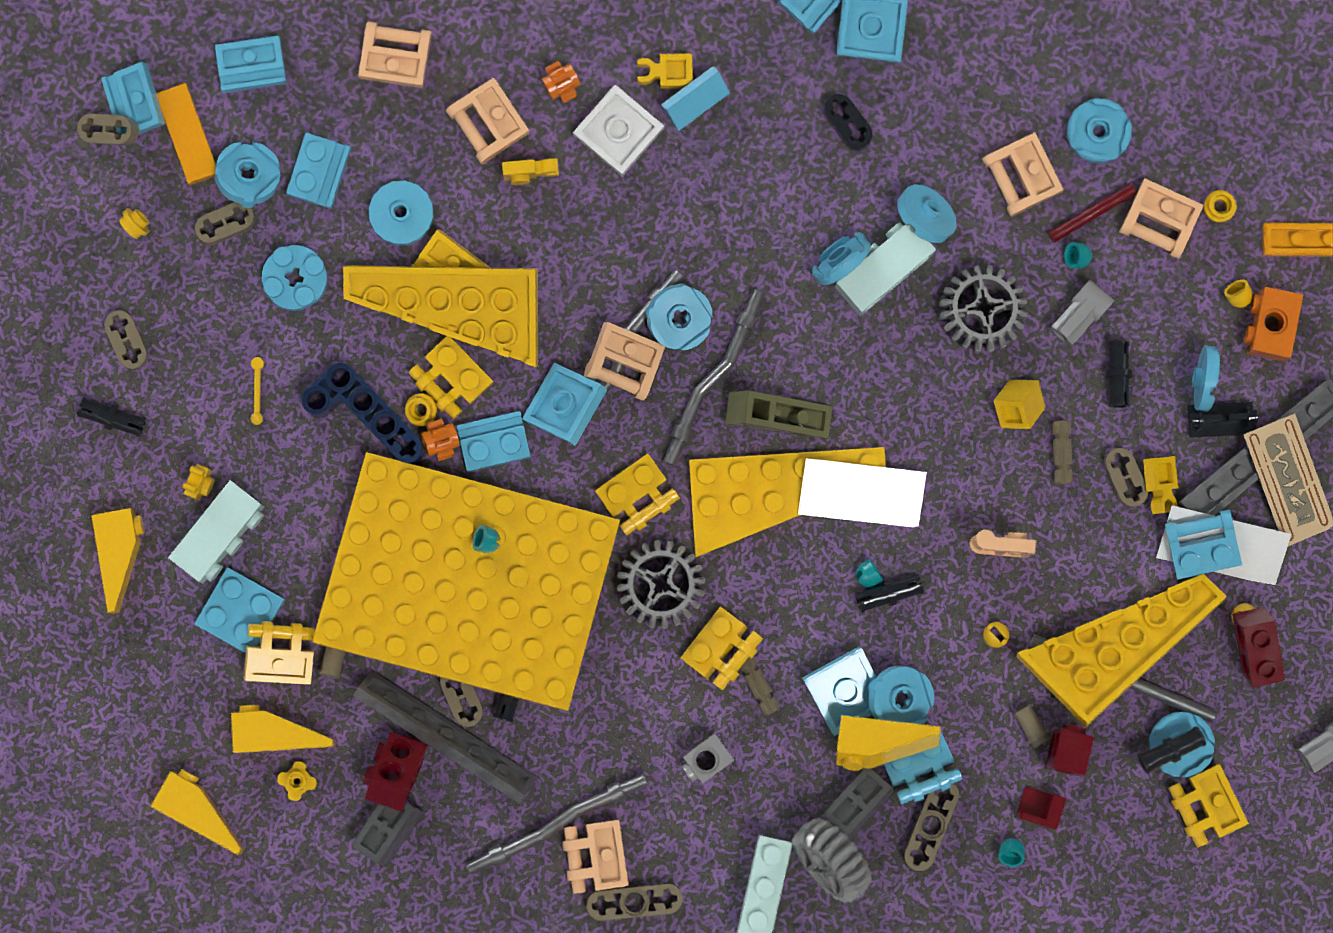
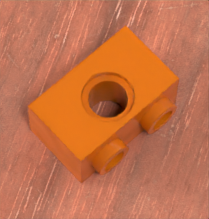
M1264 287L1259 291V294L1253 295L1250 305V313L1255 314L1253 325L1247 326L1244 336V344L1248 345L1247 354L1286 362L1291 358L1303 294ZM1266 316L1274 317L1278 321V331L1273 332L1266 328L1264 322Z

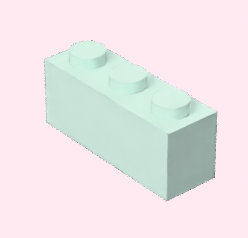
M901 222L896 224L885 234L889 238L881 246H878L876 243L871 245V249L862 263L836 283V290L859 316L863 315L935 253L936 249L930 242L919 238L913 233L916 229L911 224L908 226L906 224L903 226Z
M230 480L168 558L202 584L206 580L212 582L223 568L220 562L227 554L230 556L234 555L242 545L243 540L240 537L247 528L253 530L264 517L261 513L264 506Z
M758 835L737 933H772L791 851V842Z

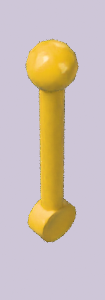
M256 357L251 361V367L254 369V413L251 415L250 420L254 425H259L263 422V416L260 413L261 370L264 367V361Z

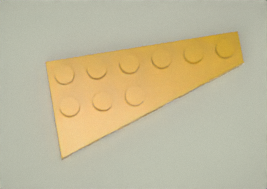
M343 266V292L345 300L379 312L388 313L409 323H416L429 328V330L465 343L486 348L507 358H514L535 368L538 367V268Z
M885 448L689 460L695 558L800 516L798 511L806 458L886 467Z
M1201 574L1170 587L1167 591L1151 598L1142 599L1137 604L1123 610L1121 608L1081 625L1062 636L1046 640L1043 644L1034 648L1020 651L1016 657L1087 727L1224 602L1227 596L1205 574Z

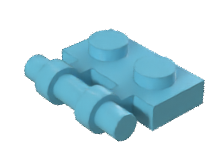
M941 731L938 747L883 764L893 787L903 783L907 785L906 789L896 792L901 805L912 800L914 802L923 800L924 795L938 789L945 791L952 788L951 784L963 780L958 767L947 772L943 768L954 763V760ZM933 771L935 777L920 783L916 781L915 778Z

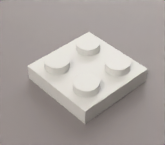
M614 85L576 128L573 135L619 175L623 176L662 132L664 125L617 85Z

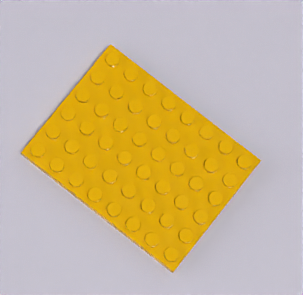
M366 452L312 642L569 711L620 520ZM480 525L491 527L499 533L501 539L496 541V543L500 546L495 552L482 553L473 549V537Z

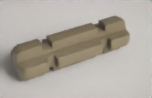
M1058 420L1052 424V434L1055 435L1053 440L1054 466H1056L1054 482L1055 484H1070L1073 481V472L1070 469L1072 465V444L1069 438L1071 423L1067 420Z
M748 658L740 670L745 673L746 676L744 678L755 699H759V706L763 714L770 715L777 711L780 706L775 696H771L772 690L761 670L757 669L755 658Z

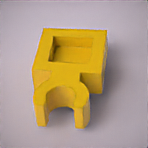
M660 54V63H654L647 58L637 60V67H647L650 70L649 75L638 76V84L648 85L654 80L660 79V89L684 88L693 81L692 54Z
M557 159L502 162L504 181L511 180V185L528 184L531 178H537L538 176L559 175Z
M1175 456L1143 459L1146 492L1153 491L1154 496L1151 501V511L1153 514L1169 513L1172 506L1178 507L1177 500L1172 494V489H1178Z
M196 464V466H191L189 478L186 483L184 482L182 488L185 489L183 494L200 501L202 495L206 497L209 495L214 484V478H211L213 471Z

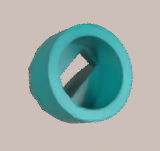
M1069 243L1064 251V261L1069 268L1081 269L1087 267L1093 257L1090 247L1083 243Z
M480 525L473 537V549L482 553L495 552L500 546L496 543V541L501 539L499 533L491 527Z
M870 558L857 567L856 579L864 587L876 586L884 580Z
M1016 838L1006 839L999 847V861L1008 867L1022 865L1025 860L1024 844Z

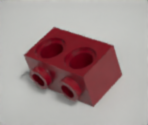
M1265 607L1232 614L1241 670L1246 680L1253 688L1285 681L1276 621Z
M1071 724L1063 725L1062 729L1053 730L1045 768L1074 776H1086L1094 736L1086 735L1087 728Z
M390 732L386 743L379 742L373 758V761L377 762L375 767L369 765L363 780V784L368 786L365 799L403 812L421 770L428 745Z

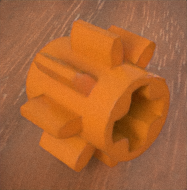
M556 61L545 67L547 76L543 77L541 81L552 100L560 97L562 102L565 103L577 96L574 88L580 86L581 83L570 63L562 67L560 62Z
M442 418L427 423V432L421 433L422 444L427 456L436 455L438 461L453 457V448L460 446L454 425L451 423L444 426Z

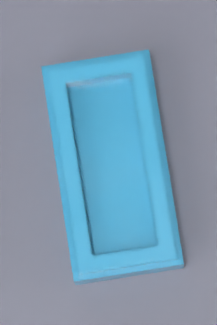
M711 67L661 105L674 127L680 131L730 94L719 71L715 67Z

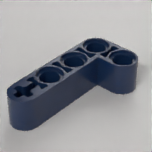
M336 363L330 366L304 391L301 399L302 405L311 416L316 418L325 417L343 402L398 461L416 465L422 460L425 451L419 438L347 364ZM339 372L350 374V381L345 387H336L333 383L335 375ZM323 394L326 396L325 406L319 410L311 409L309 403L312 396ZM362 395H369L373 400L372 406L366 411L356 409V400ZM386 418L394 420L395 428L390 434L384 435L378 432V424L381 420ZM403 430L406 433L401 435L402 439L408 445L416 444L414 446L416 454L412 457L409 454H406L404 457L401 456L404 450L396 439H398Z

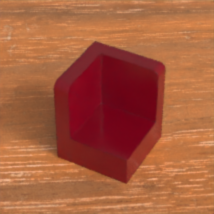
M1025 787L1015 818L1057 830L1067 798Z

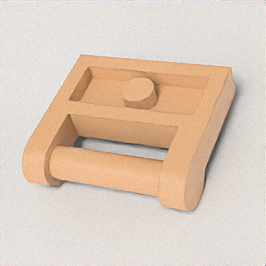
M367 22L358 73L359 79L423 88L432 31L421 30V32L380 27L378 23ZM376 39L419 46L418 52L374 45Z
M494 77L446 109L451 119L455 118L477 151L476 157L481 164L488 162L498 153L530 133ZM471 106L475 108L496 141L492 144L487 145L465 112Z
M1036 133L1030 134L982 158L986 168L990 167L1008 204L1006 209L1010 217L1060 194L1064 190ZM1008 157L1028 195L1021 200L1001 163L1002 160Z
M1144 178L1119 232L1127 236L1129 234L1137 236L1169 251L1171 256L1179 259L1204 205ZM1138 215H1143L1180 232L1177 239L1174 240L1137 223Z
M604 322L591 359L586 365L584 377L593 381L599 379L631 392L634 398L644 401L650 391L665 347L612 323ZM605 358L642 373L639 381L602 367Z
M982 530L971 538L969 545L970 549L976 554L1028 558L1035 554L1036 540H1027L1028 534L1009 532L1003 538L995 537L994 533L990 530Z

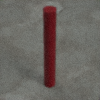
M1131 183L1127 184L1047 232L1053 243H1056L1136 195L1137 192Z

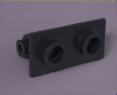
M1253 402L1213 404L1208 412L1196 410L1194 405H1187L1190 438L1243 435L1255 430L1254 423L1258 421L1257 410H1253Z

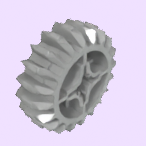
M979 265L974 266L973 277L966 269L962 270L961 277L963 282L954 276L950 282L955 289L945 287L943 293L951 299H941L939 304L943 308H949L948 311L940 314V319H951V322L944 326V330L946 332L953 328L957 330L951 340L956 342L960 336L966 338L962 344L964 349L968 348L971 341L975 342L974 351L976 353L981 351L982 343L986 344L988 353L994 351V341H996L1001 349L1005 348L1006 341L1004 336L1008 340L1014 341L1017 336L1012 329L1022 331L1024 325L1016 319H1025L1028 315L1026 311L1018 309L1027 304V299L1016 298V296L1023 292V288L1021 286L1015 289L1010 287L1016 278L1011 276L1007 282L1002 280L1005 274L1003 269H1000L997 275L993 276V267L991 265L986 267L985 274L981 273ZM984 284L991 285L1000 290L1007 300L992 298ZM974 285V302L965 305V307L958 308L960 294L966 288ZM980 300L984 302L985 307L993 308V310H989L987 313V318L983 315L982 311L974 310L975 307L978 308L980 305ZM1009 310V318L1005 327L993 333V315ZM960 318L976 320L983 334L970 330Z
M655 540V551L650 552L647 543L642 544L644 555L640 556L635 550L630 552L631 556L636 560L634 564L628 560L622 562V565L630 571L629 573L618 572V578L627 580V584L618 585L617 591L628 592L627 596L620 599V603L632 602L633 605L626 612L628 615H632L636 610L640 611L641 613L637 617L638 623L641 624L645 616L651 617L649 621L650 628H654L656 619H662L661 626L663 629H667V618L672 617L674 624L678 626L681 624L678 614L681 612L687 619L692 617L691 613L686 609L688 605L695 609L700 607V604L692 598L693 596H704L705 592L695 589V585L704 584L705 578L694 577L695 573L702 570V566L690 567L689 564L694 561L696 556L690 554L686 559L681 557L686 549L683 545L679 547L677 553L672 552L673 541H668L666 550H660L661 543L659 540ZM654 558L670 559L665 568L660 572L654 573L641 567L645 562ZM678 565L684 569L688 578L689 588L687 594L676 587L672 581V576ZM671 570L667 576V585L676 593L670 590L667 592L662 590V593H657L655 598L651 599L655 593V584L646 575L653 579L658 576L660 580V576H665L667 571ZM635 575L645 581L650 587V593L644 604L638 600L634 592L633 581ZM663 596H669L681 602L680 605L672 610H652L656 602Z
M820 818L813 819L809 823H805L797 834L794 835L792 839L793 850L797 854V859L802 863V868L808 872L810 878L814 879L817 886H821L825 893L831 894L834 899L844 903L847 901L852 902L855 898H859L872 882L871 870L868 868L867 861L863 859L862 853L857 850L855 843H852L847 838V835L841 833L838 827H833L830 822Z

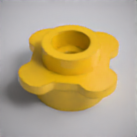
M300 761L295 762L292 769L286 773L281 772L277 777L278 784L285 787L288 791V798L292 801L300 800L303 793L307 790H314L317 785V780L306 771V764ZM295 778L300 779L299 784L294 783Z

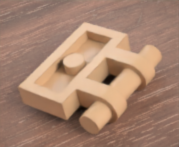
M619 820L586 824L588 838L578 839L577 826L564 828L565 841H562L563 851H567L569 871L566 872L567 879L572 884L573 894L586 892L584 879L593 877L596 891L629 886ZM590 848L592 867H582L580 849Z

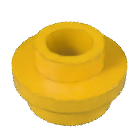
M1213 191L1204 201V212L1214 222H1226L1236 212V200L1227 191ZM1217 201L1224 203L1225 211L1217 212L1214 208V203Z
M127 208L123 211V217L119 219V222L130 236L138 239L141 235L146 236L149 233V228L147 227L149 220L140 210L135 209L132 211Z
M423 393L415 394L407 400L405 414L412 424L425 426L436 418L437 405L431 396ZM419 404H423L426 407L425 415L418 413Z

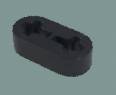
M835 94L830 96L824 107V115L827 121L849 149L861 151L867 148L873 136L869 123L846 95ZM836 102L838 105L844 103L846 105L844 114L848 118L847 121H844L840 114L834 116L831 114L833 110L832 103ZM852 124L857 131L863 129L866 132L863 136L864 142L861 143L858 139L854 141L850 139L852 130L848 125Z

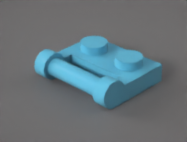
M1230 509L1220 511V515L1176 525L1175 522L1165 524L1177 580L1242 565ZM1224 528V533L1179 543L1178 537Z

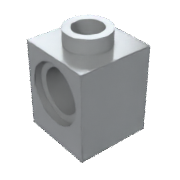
M713 734L682 757L686 763L681 767L692 782L699 779L703 784L733 762L734 759L716 734ZM702 751H709L715 757V764L710 770H701L696 764V757Z

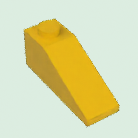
M131 508L91 515L107 612L111 614L120 612L141 544L140 535L145 533L142 516L136 515V511Z
M259 705L239 706L240 712L231 713L233 753L336 747L334 739L268 711H260Z
M841 715L836 765L843 766L845 769L858 771L862 768L871 769L938 747L941 727Z
M181 769L180 773L170 771L151 807L237 855L242 854L245 849L204 787L197 784L199 778L184 769Z

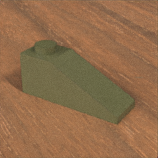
M750 390L729 392L725 425L829 439L832 406Z

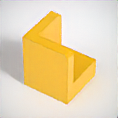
M1009 380L994 399L1001 428L1031 429L1045 410V402L1039 380Z

